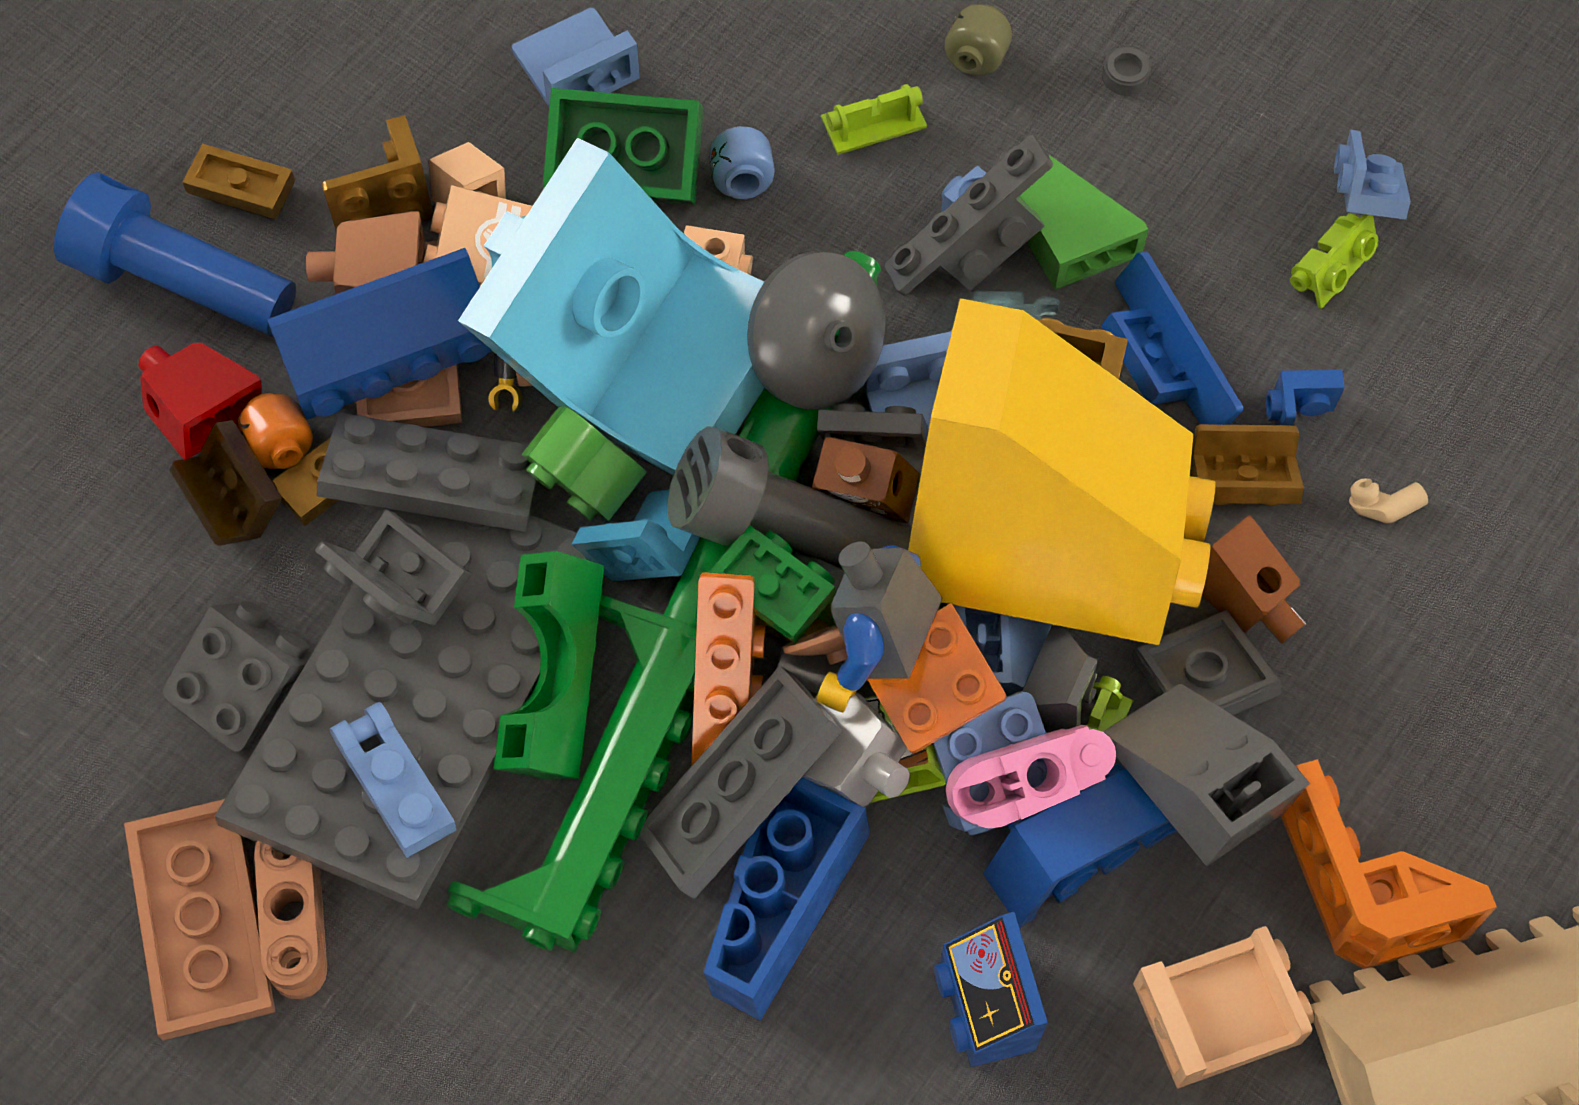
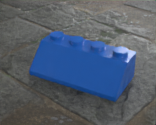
M466 248L267 319L306 420L316 416L323 417L335 414L343 406L365 398L381 397L392 388L413 380H427L437 375L440 370L462 362L478 361L492 351L458 321L480 288Z

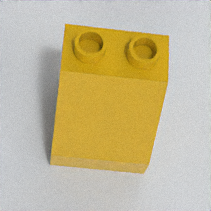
M960 298L931 414L908 551L917 554L920 558V568L942 597V603H952V605L1160 645L1170 603L1195 608L1199 606L1210 557V543H1205L1204 539L1212 512L1216 482L1190 476L1193 433L1024 310Z

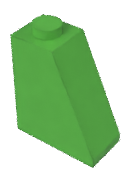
M1050 155L1049 157L1053 162L1052 168L1019 196L1039 215L1045 225L1027 243L1055 290L1132 260L1138 252H1143L1149 230L1145 222Z

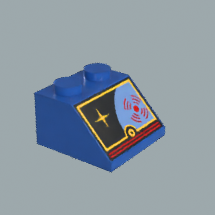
M1015 912L1003 914L945 943L940 957L941 963L934 965V973L942 998L951 997L956 1014L955 1018L949 1019L954 1046L958 1053L966 1051L970 1067L1036 1051L1048 1023Z

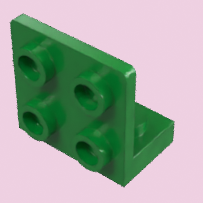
M749 525L709 573L753 576L755 579L753 613L795 644L817 617L829 626L836 625L831 613V603L836 594V589L833 585L835 583L834 578L817 563L810 561L805 565L792 556V548L774 532L767 531L763 535Z

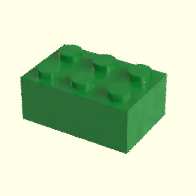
M551 88L543 188L546 187L576 139L579 138L609 152L653 202L695 205L704 107L697 100Z

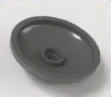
M815 251L800 254L789 259L767 278L760 288L750 312L747 344L751 364L758 379L774 397L798 408L824 409L845 401L864 385L875 369L885 338L886 319L884 305L872 277L861 265L846 256L831 252ZM839 329V337L835 343V333Z

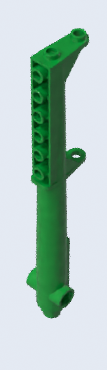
M858 251L846 252L844 256L861 265L869 273L877 286V278L881 272L878 262ZM839 329L835 333V343L839 337ZM764 388L756 400L739 437L763 446L768 454L769 472L796 482L819 435L817 431L818 411L831 410L832 407L816 410L798 408L780 401ZM700 537L663 615L602 595L598 617L625 629L637 661L541 868L485 891L451 881L446 891V894L450 896L446 903L448 908L471 919H477L479 912L522 930L521 937L525 941L547 951H552L554 945H557L575 953L581 939L588 941L592 937L601 916V909L597 908L605 889L613 890L620 879L625 860L620 857L628 840L636 841L640 836L648 815V811L643 808L652 790L659 792L667 779L671 763L666 759L674 743L682 744L690 730L693 714L689 713L694 702L698 581L702 573L710 572L733 543L726 546Z

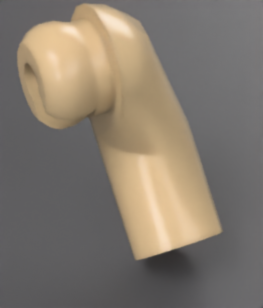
M1366 478L1356 481L1350 488L1351 497L1349 498V503L1358 515L1387 524L1394 523L1428 504L1426 491L1417 482L1391 495L1380 492L1379 485L1375 482L1372 483L1371 479Z

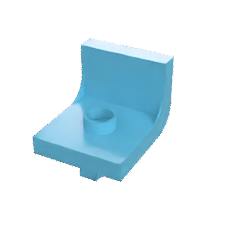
M577 138L529 213L519 217L506 211L484 244V247L491 256V271L458 321L557 407H569L609 441L674 476L676 467L686 447L696 434L707 426L717 427L735 435L765 388L753 369L747 344L750 312L764 281L725 263L687 237L672 223L609 152Z

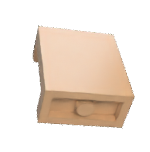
M1266 926L1255 929L1247 939L1164 967L1162 961L1140 969L1133 984L1177 1089L1301 1045L1311 1034V1024L1314 1022V1015L1309 1000L1302 991L1296 992L1287 972L1290 970V960L1287 951L1279 939H1272Z

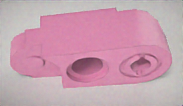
M1079 725L1067 730L1059 729L968 758L956 765L948 777L946 785L947 802L954 814L968 823L977 824L988 829L1003 827L1080 794V790L1106 780L1105 775L1110 772L1115 763V745L1104 732L1089 729L1085 725ZM1041 758L1047 766L1046 779L1038 787L1032 788L1027 780L1028 767L1033 761ZM986 782L989 786V793L986 799L983 801L973 800L970 796V786Z

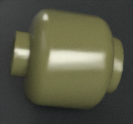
M970 5L963 8L955 17L945 38L944 49L947 58L960 71L970 75L983 76L993 73L1001 65L1011 45L1013 36L1011 24L1003 13L994 6Z

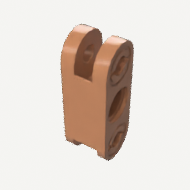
M257 841L254 856L260 957L263 972L281 995L289 999H304L321 989L327 975L320 868L293 855L285 859L289 855ZM291 902L304 903L301 913L295 919L289 921L279 920V913L285 905ZM300 961V962L298 963V965H296V966L293 967V968H290V966H291L292 964H294L295 962Z

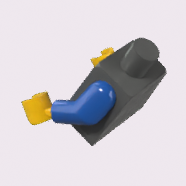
M859 541L847 545L839 554L838 560L845 574L831 603V613L846 646L847 659L837 674L828 672L822 682L816 700L818 703L843 713L850 697L854 696L867 679L910 677L941 603L942 597L920 568L921 560L918 555L895 545L871 549L866 542Z

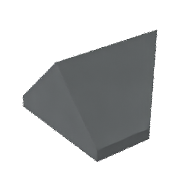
M1053 624L1022 692H1027L1033 696L1044 729L1048 733L1059 729L1067 730L1079 725L1086 726L1096 701L1093 699L1097 693L1093 686L1097 678V674L1094 671L1098 660L1087 656L1065 627Z

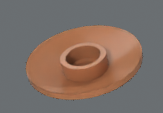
M832 625L804 636L796 644L791 642L782 647L784 654L814 656L826 654L830 665L847 659L846 646L837 625Z

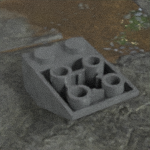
M1181 683L1103 731L1111 738L1115 745L1118 760L1206 866L1283 815L1310 784L1271 738Z

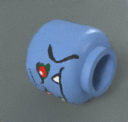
M738 126L720 133L711 143L709 153L711 174L716 188L722 194L736 199H749L766 191L771 185L775 172L772 149L768 138L761 131L751 127Z

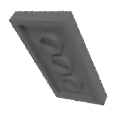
M339 412L318 477L317 496L526 532L537 480L526 471L531 463L521 455L528 445Z
M781 665L650 813L640 832L641 837L678 889L693 899L716 877L721 868L743 843L753 835L758 826L780 801L790 793L794 785L816 760L826 752L831 743L843 731L801 682Z

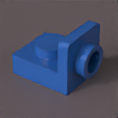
M1281 371L1274 390H1268L1266 394L1267 419L1275 420V425L1293 426L1296 412L1306 416H1317L1328 411H1334L1345 388L1343 371Z

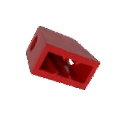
M192 343L173 355H170L162 347L156 345L148 348L139 359L138 365L140 370L143 371L140 380L144 410L185 461L201 451L215 423L233 420L237 426L238 417L247 403L254 397L262 394L260 377L203 343Z

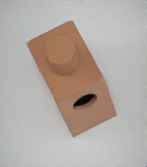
M406 212L342 222L337 226L335 251L307 252L306 273L308 282H334V289L336 294L423 263L425 236L419 212Z

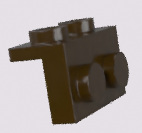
M233 420L214 424L198 457H192L186 461L184 459L175 460L170 467L172 476L217 546L261 538L282 500L275 483L269 478Z

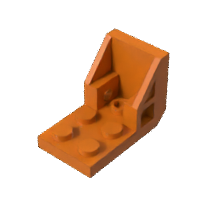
M1318 759L1296 765L1297 769L1310 784L1288 810L1281 815V818L1335 955L1365 969L1409 955L1433 950L1450 943L1467 940L1497 908L1488 885L1404 851L1359 863L1358 859L1361 856L1359 841L1354 830L1350 826H1344L1338 811L1340 798L1334 780L1329 775L1324 776Z

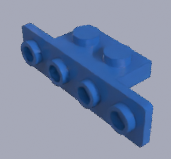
M1138 252L1115 280L1118 290L1131 310L1111 313L1102 323V328L1117 337L1128 339L1123 363L1146 400L1153 405L1186 400L1200 424L1230 425L1242 413L1243 405L1148 252Z

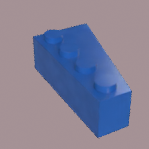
M1121 763L1115 764L1110 772L1105 775L1106 780L1096 783L1083 791L1080 790L1079 795L1058 803L1040 813L1038 812L1022 820L1019 819L1009 823L1008 828L1011 832L983 872V875L1008 912H1015L1019 928L1037 917V910L1051 895L1054 896L1059 904L1076 894L1078 888L1097 873V867L1102 870L1104 875H1107L1123 865L1140 849L1138 842L1141 841L1144 847L1149 849L1177 832L1175 827Z
M802 777L794 785L790 793L780 801L758 826L753 835L747 839L743 855L739 856L733 875L735 880L728 903L724 905L703 972L712 996L759 1021L762 1020L870 835L865 807Z

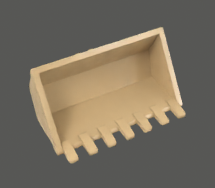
M1577 906L1572 911L1574 919L1579 924V906ZM1548 916L1532 919L1529 921L1530 931L1536 938L1521 943L1506 929L1486 933V942L1492 951L1480 955H1475L1462 942L1450 943L1442 946L1443 956L1449 964L1431 968L1419 955H1409L1398 959L1399 969L1405 977L1388 982L1373 967L1354 972V979L1360 990L1344 995L1331 981L1324 980L1311 984L1309 986L1310 994L1316 1002L1310 1004L1314 1015V1025L1341 1104L1579 1105V925L1564 930Z

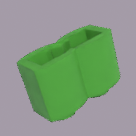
M567 406L558 407L521 454L531 463L526 471L549 489H552L556 483L571 495L566 503L590 522L595 516L609 521L647 473L636 461Z

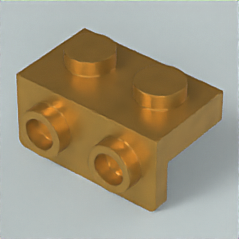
M1197 425L1191 455V474L1193 477L1214 480L1216 482L1213 504L1226 505L1229 503L1265 504L1269 506L1301 504L1304 486L1296 459L1300 436L1298 428L1291 425Z

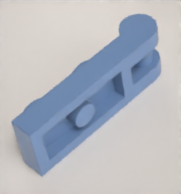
M377 702L364 709L365 715L349 724L346 720H343L329 729L343 757L404 855L408 858L455 832L456 825L453 817L396 730L385 707L381 702ZM376 735L381 745L365 753L359 743Z

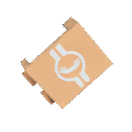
M451 185L446 204L436 202L430 231L439 233L437 245L427 244L423 263L466 248L478 283L481 286L492 268L491 256L484 247V244L506 211L522 217L529 213L532 206Z

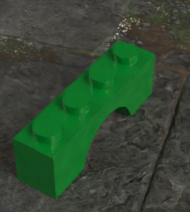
M558 551L520 556L514 608L526 618L535 632L540 648V673L535 689L528 700L519 708L500 715L493 769L543 780L579 779L605 565Z

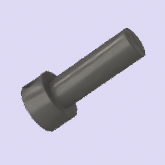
M707 426L696 434L686 447L670 485L667 508L668 519L672 527L717 544L730 545L751 525L763 535L767 531L774 532L785 540L793 550L824 560L838 567H841L838 560L839 554L847 545L854 542H866L871 549H880L887 545H895L906 550L909 548L911 527L769 472L768 454L762 445L717 427Z

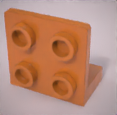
M952 603L936 612L909 678L867 679L905 746L913 754L1004 702L1007 697Z

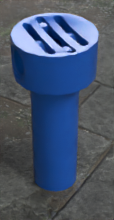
M100 172L88 175L76 187L60 216L54 237V254L58 262L107 284L117 280L125 271H128L270 337L273 334L267 319L291 311L296 295V283L151 218V203L149 195L126 186Z

